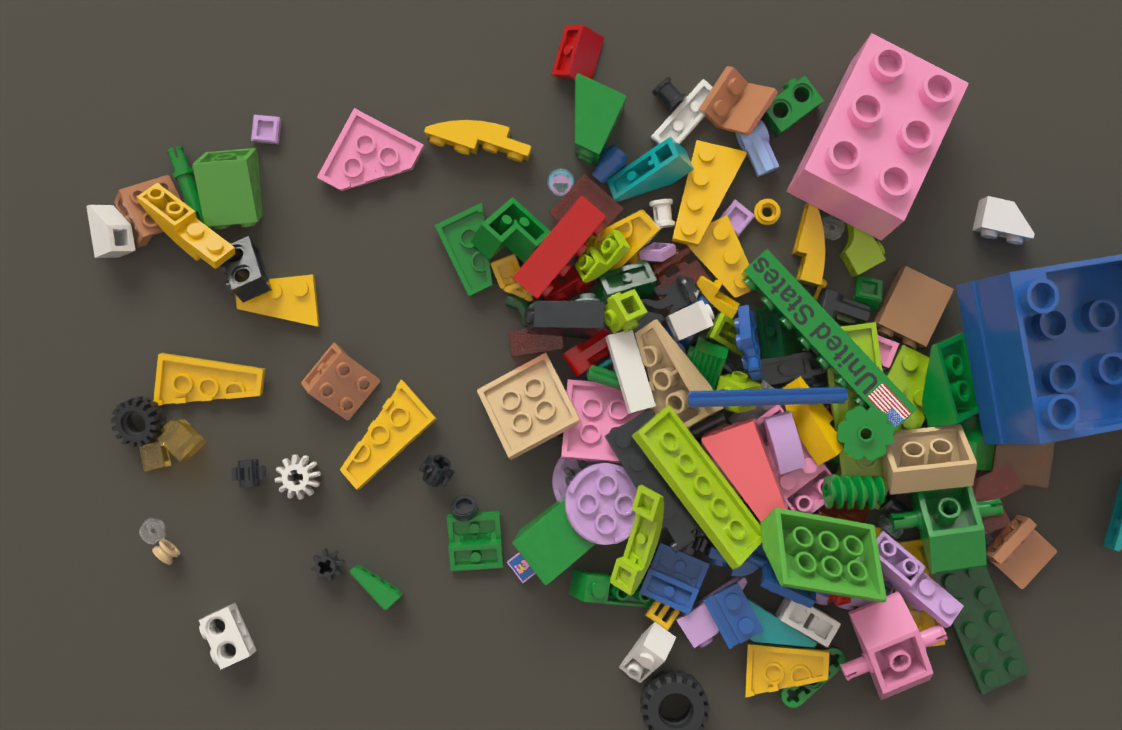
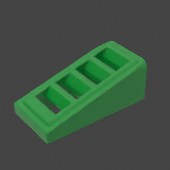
M359 564L350 570V574L383 610H387L403 594L400 589Z

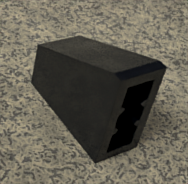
M534 301L525 309L524 324H527L528 333L588 339L604 329L605 302Z

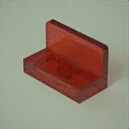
M527 328L508 331L512 358L564 350L562 336L528 333Z

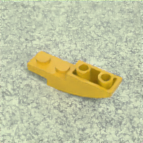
M473 120L448 121L427 126L424 131L427 138H430V143L441 147L448 144L454 147V151L464 155H469V152L476 154L479 145H483V150L493 154H497V151L506 153L507 158L516 162H522V159L529 161L532 153L530 145L509 139L511 134L510 127L496 123Z
M154 184L137 196V201L157 225L196 261L202 258L216 269L235 255L234 246L199 221L192 208L160 184Z

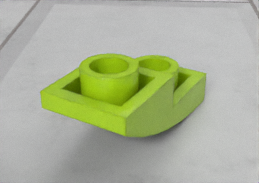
M613 229L598 248L589 246L574 265L583 282L588 283L611 269L631 248L623 234Z

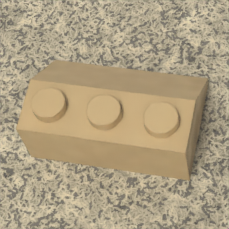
M961 424L894 431V442L890 445H885L886 454L881 457L883 473L890 495L973 486L977 462Z

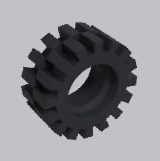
M138 396L120 403L117 406L118 408L113 410L112 414L116 416L111 418V423H116V425L111 428L112 431H118V434L115 435L117 439L124 438L121 443L124 445L130 443L129 447H141L161 436L162 433L160 431L165 429V425L161 423L166 420L165 416L160 417L159 415L163 413L162 408L158 410L155 408L158 405L156 401L150 403L151 398L146 397L143 399V396ZM134 412H138L145 420V429L143 431L137 430L132 424L131 415Z

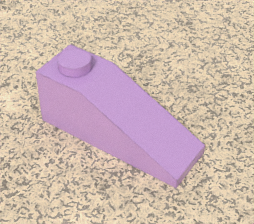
M743 576L734 577L694 603L689 615L684 612L679 613L676 620L694 648L697 646L704 647L711 643L713 636L719 631L703 599L712 596L717 591L736 581L743 590L747 584Z

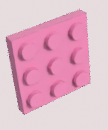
M568 379L567 394L582 422L563 432L561 459L620 464L604 436L642 414L645 410L628 414L621 390L593 381Z

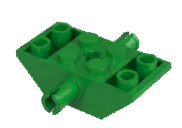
M972 486L910 492L909 496L913 511L890 514V524L894 523L891 526L893 531L914 527L919 530L930 573L937 574L986 567L985 529L981 518L1002 516L1003 505L998 506V504L1002 503L999 498L976 502Z

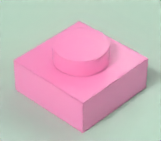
M878 335L881 363L883 367L889 369L899 343Z

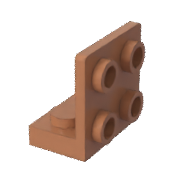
M727 66L698 110L716 128L749 136L757 127L766 110L771 106L778 91L775 88L748 83L734 67Z
M169 175L120 189L117 193L114 203L118 211L131 224L134 243L137 248L147 245L152 235L164 232L137 201V196L158 183L181 200Z
M333 343L301 384L308 394L345 420H350L380 383V379L349 357L340 346Z
M1016 515L986 548V558L1018 588L1024 589L1057 553V550L1034 529L1037 524L1030 518Z

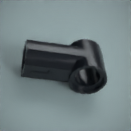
M821 289L817 302L835 321L838 320L849 325L865 324L868 321L870 306L846 299L843 294L836 291Z

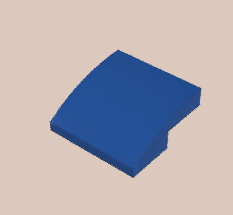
M660 543L640 594L689 615L710 563L682 551L674 553L671 546Z

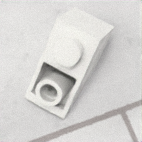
M991 196L979 200L972 231L981 232L980 236L984 238L996 239L997 236L1007 238L1006 242L1022 245L1023 242L1034 238L1035 233L1015 202Z
M114 205L86 206L95 258L121 257L136 251L132 226Z
M703 300L665 317L676 342L714 325L712 322L714 319L713 311L709 304H704Z
M654 622L640 636L619 668L627 673L630 678L641 683L666 660L676 637Z

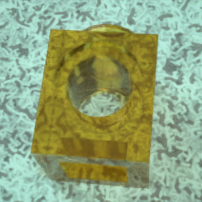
M171 420L162 428L163 434L158 438L179 461L189 460L206 443L186 420Z

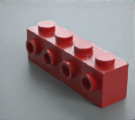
M581 195L513 276V281L536 300L540 296L545 299L555 287L551 284L557 276L563 278L572 267L569 264L570 260L575 255L579 258L589 247L586 241L591 235L597 237L606 227V224L603 223L606 215Z

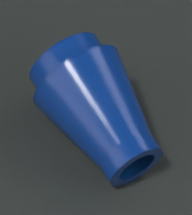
M614 144L609 148L606 147L592 175L604 184L612 175L626 165L625 161L628 156Z

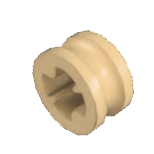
M161 539L159 541L160 546H155L152 551L159 560L170 565L173 563V557L180 555V551L170 541Z

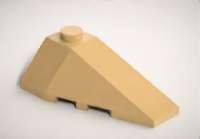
M657 319L635 333L643 365L647 368L650 380L649 385L656 404L653 407L655 415L670 405L688 429L723 409V407H689L687 396L690 391H709L713 389Z

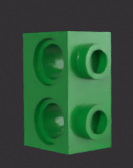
M806 76L799 80L793 78L782 87L784 91L775 96L771 106L762 116V119L776 137H779L809 115L824 101ZM801 92L805 96V102H798L794 97V93ZM773 108H781L784 111L785 117H776L773 113Z

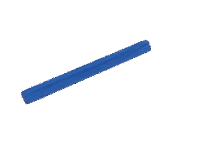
M844 387L690 391L687 396L689 407L844 403L848 398L847 390Z

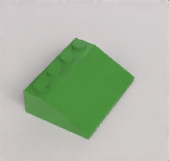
M774 508L760 523L763 549L781 586L882 603L887 601L874 525L781 508Z

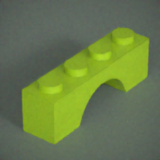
M845 222L848 230V240L839 256L851 277H855L885 261V250L878 240L875 241L873 236Z

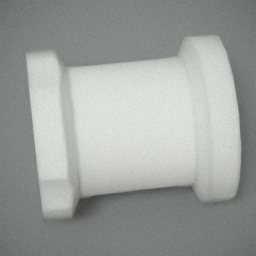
M660 199L649 202L650 207L653 208L654 222L661 229L675 226L671 212L673 199Z

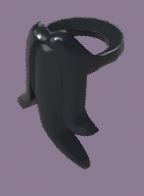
M680 274L676 277V281L666 288L658 289L654 287L656 294H667L660 301L641 299V301L657 309L673 305L669 312V315L689 303H696L699 288L694 285L693 278L683 277Z

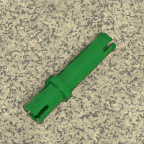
M172 147L166 152L174 169L173 177L175 180H178L186 205L195 211L197 219V214H199L204 224L198 190L193 178L194 170L189 167L184 147H175L178 158Z

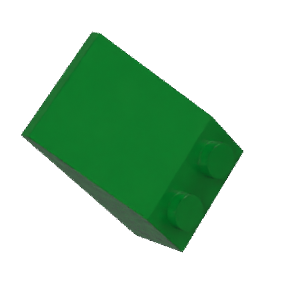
M959 333L931 346L922 396L923 414L927 420L928 427L958 424L979 413L964 333Z

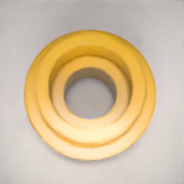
M763 199L754 208L755 219L762 225L774 224L781 214L778 203L772 199ZM764 208L770 209V217L763 215L762 210Z

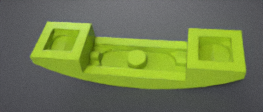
M644 485L638 486L631 509L636 512L624 556L616 559L610 579L611 584L628 595L634 594L651 563L663 523V496Z

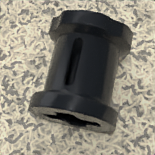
M670 77L665 78L652 91L654 96L657 95L665 103L668 112L673 111L686 98L684 93L681 94L674 87Z
M889 494L885 497L884 503L878 511L890 517L891 513L910 512L913 509L906 507L896 499V494Z

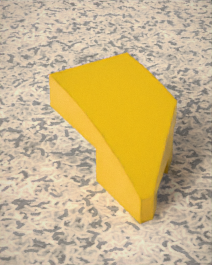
M514 253L490 262L501 289L525 298L529 302L533 300L532 296L512 279L520 269Z
M700 276L697 285L704 296L719 311L732 319L740 303L719 291L722 285L720 280L715 279L713 283L704 276Z

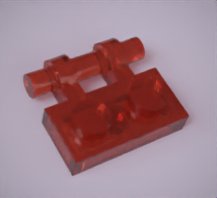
M687 245L679 250L676 248V254L663 262H655L650 266L655 277L661 283L656 287L658 289H664L675 282L676 277L680 274L683 277L693 278L694 285L697 287V281L700 276H704L710 281L711 279L697 259L689 265L686 263L684 258L692 253ZM676 264L680 271L668 278L665 271ZM656 294V295H657V297L659 298V300H661V299H663L667 294H664V295ZM673 305L666 307V310L669 311Z

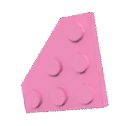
M354 108L317 178L340 191H345L413 170L425 146Z

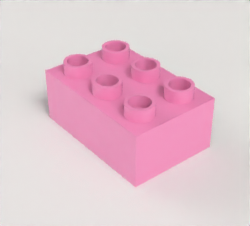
M871 33L850 62L786 192L879 240H883L905 221L969 83Z

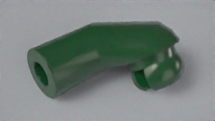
M508 294L505 306L518 310L522 317L521 324L527 327V324H524V312L532 302L525 300V298Z

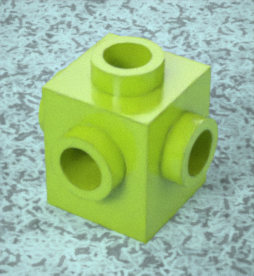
M635 289L623 294L618 292L607 299L608 304L604 310V322L610 327L613 334L621 330L627 333L639 326L638 321L647 313V310Z
M739 371L720 376L717 384V390L761 389L759 383L752 381L748 378L747 374ZM756 406L724 407L726 410L736 413L756 410Z

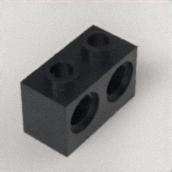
M247 236L231 243L235 247V255L221 265L222 270L228 276L229 280L226 281V286L231 295L236 294L244 303L271 291L272 288L260 250L251 238Z

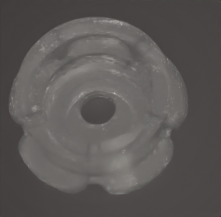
M832 215L821 219L824 238H830L831 240L839 239L841 233L845 230L844 222ZM830 225L834 226L833 230L829 228Z
M146 519L140 527V537L148 544L159 542L166 535L164 531L165 524L159 519Z

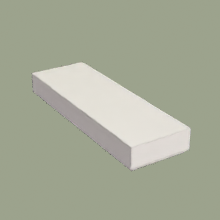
M703 79L655 131L650 139L658 145L668 137H672L678 144H681L705 117L698 109L713 87Z
M633 330L627 333L622 331L607 335L605 339L628 414L655 407L656 404Z

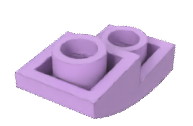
M785 411L763 418L767 440L772 446L777 472L781 475L806 467L800 439L791 412Z

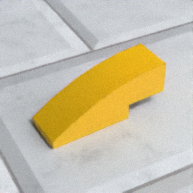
M806 203L792 254L802 257L796 280L801 284L817 287L821 285L825 265L824 230L818 208Z
M800 376L782 389L809 388V386ZM823 404L785 405L786 410L792 414L799 438L818 466L841 452L844 443L837 439V432L829 424L834 418Z

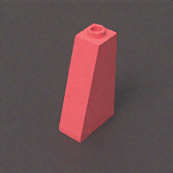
M755 417L703 434L701 438L703 445L761 522L774 508L788 510Z

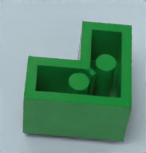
M512 197L480 225L471 243L489 259L493 258L506 246L525 263L551 231Z

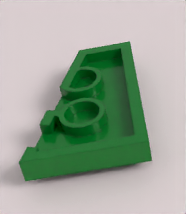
M482 203L434 225L469 297L493 286L489 258L471 243L480 225L484 222Z

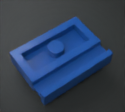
M737 581L717 591L712 596L703 599L729 649L764 631Z

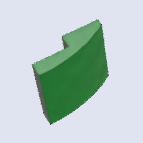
M500 511L478 512L475 518L466 522L458 521L452 514H447L450 571L503 568Z

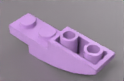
M882 531L877 537L882 574L885 579L918 612L925 610L944 628L951 626L964 605L923 571L926 567L887 533Z

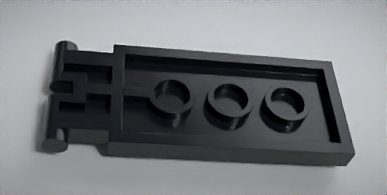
M650 408L604 437L635 489L637 490L639 485H644L663 496L664 516L661 529H667L673 539L670 546L674 553H677L696 541L691 533L693 529H696L701 537L706 534L632 437L634 433L655 416Z

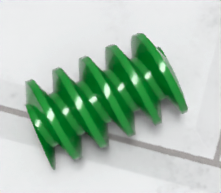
M847 474L826 476L823 482L825 507L831 509L833 501H835L837 509L843 508L844 501L848 509H853L855 502L859 510L865 507V502L869 510L875 508L876 502L881 506L885 500V486L882 477L878 475L872 477L869 475L861 477L852 475L850 477Z

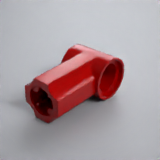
M607 329L600 331L586 342H581L562 354L576 377L588 370L592 365H595L596 361L610 353L605 337L611 334Z

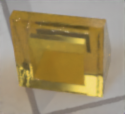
M166 440L139 447L144 472L171 466Z

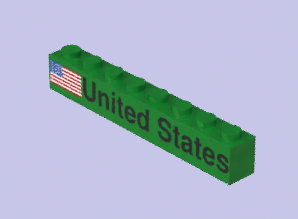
M768 249L741 273L744 277L742 282L752 292L756 289L762 296L760 299L762 304L769 311L774 309L781 316L778 320L788 331L793 329L799 336L797 341L807 351L811 349L818 356L815 359L824 370L830 369L837 376L834 378L835 382L840 387H844L846 390L849 389L855 396L853 401L856 405L863 406L865 410L871 406H876L888 415L887 423L891 424L894 429H897L918 410Z

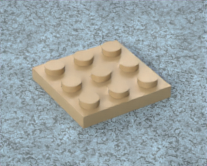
M547 353L477 389L506 454L511 460L582 422Z

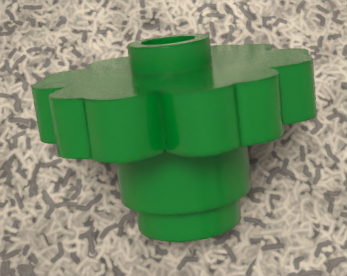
M857 405L853 409L847 410L845 412L846 420L840 421L837 425V439L844 443V452L856 460H860L864 455L870 461L886 454L885 445H890L894 442L893 434L895 429L891 424L887 423L888 415L876 406H871L865 410L863 406ZM865 428L869 429L871 435L867 438H862L860 435L861 431Z

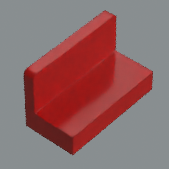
M566 25L551 75L558 79L575 80L577 73L592 79L604 41L603 36L585 25Z

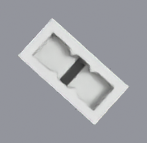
M786 597L775 613L781 621L826 647L829 646L841 625L836 619L812 606L810 609Z
M236 603L199 620L201 624L199 626L200 633L205 640H208L211 647V658L215 664L219 665L220 670L251 656L257 651ZM216 619H221L225 623L224 631L216 627ZM227 643L235 646V655L228 653L226 649Z

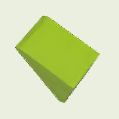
M723 313L716 315L713 321L714 325L710 327L706 339L714 344L729 348V351L742 356L743 352L738 350L736 335L738 334L735 321Z

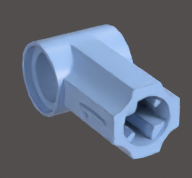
M762 120L758 122L757 127L749 136L736 133L741 149L748 152L747 155L757 177L770 173L779 167L769 144L770 139L767 128Z

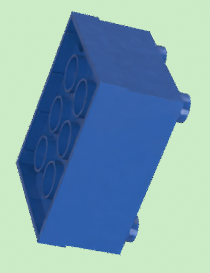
M1122 254L1014 271L956 285L984 444L1041 445L1122 429Z

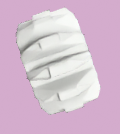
M298 454L292 455V462L285 458L282 460L284 467L276 468V471L282 474V477L275 478V482H283L284 485L279 488L280 492L289 489L287 493L288 498L291 499L296 494L300 500L304 499L305 493L309 496L314 494L311 486H320V482L314 480V477L321 476V472H313L312 469L317 466L316 462L307 465L309 456H303L300 461ZM293 474H302L303 479L294 480Z

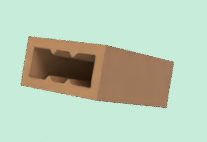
M907 266L899 268L873 321L876 322V327L879 328L877 332L889 338L893 336L902 339L901 344L914 350L917 347H927L954 289Z

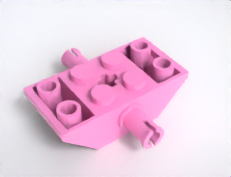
M775 405L756 419L757 425L788 509L812 514L825 504L823 482L826 476L832 474L824 463L819 466L817 465L801 439L800 443L806 467L781 475L777 472L772 446L768 443L763 419L784 412L780 405Z
M898 591L886 596L887 601L884 603L873 601L848 612L863 653H861V657L840 664L845 679L849 681L854 677L870 672L881 700L929 681L933 675V670L926 653V647L948 639L940 623L919 632Z

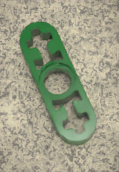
M831 645L821 649L830 650L832 655L837 653L835 656L837 662L835 664L829 662L828 680L841 670L840 664L845 663L843 653L837 647ZM828 680L804 685L808 688L806 691L800 686L779 689L780 698L788 707H799ZM790 688L793 691L799 688L796 691V695L798 696L796 699H793L791 697L786 699L789 696L787 691Z

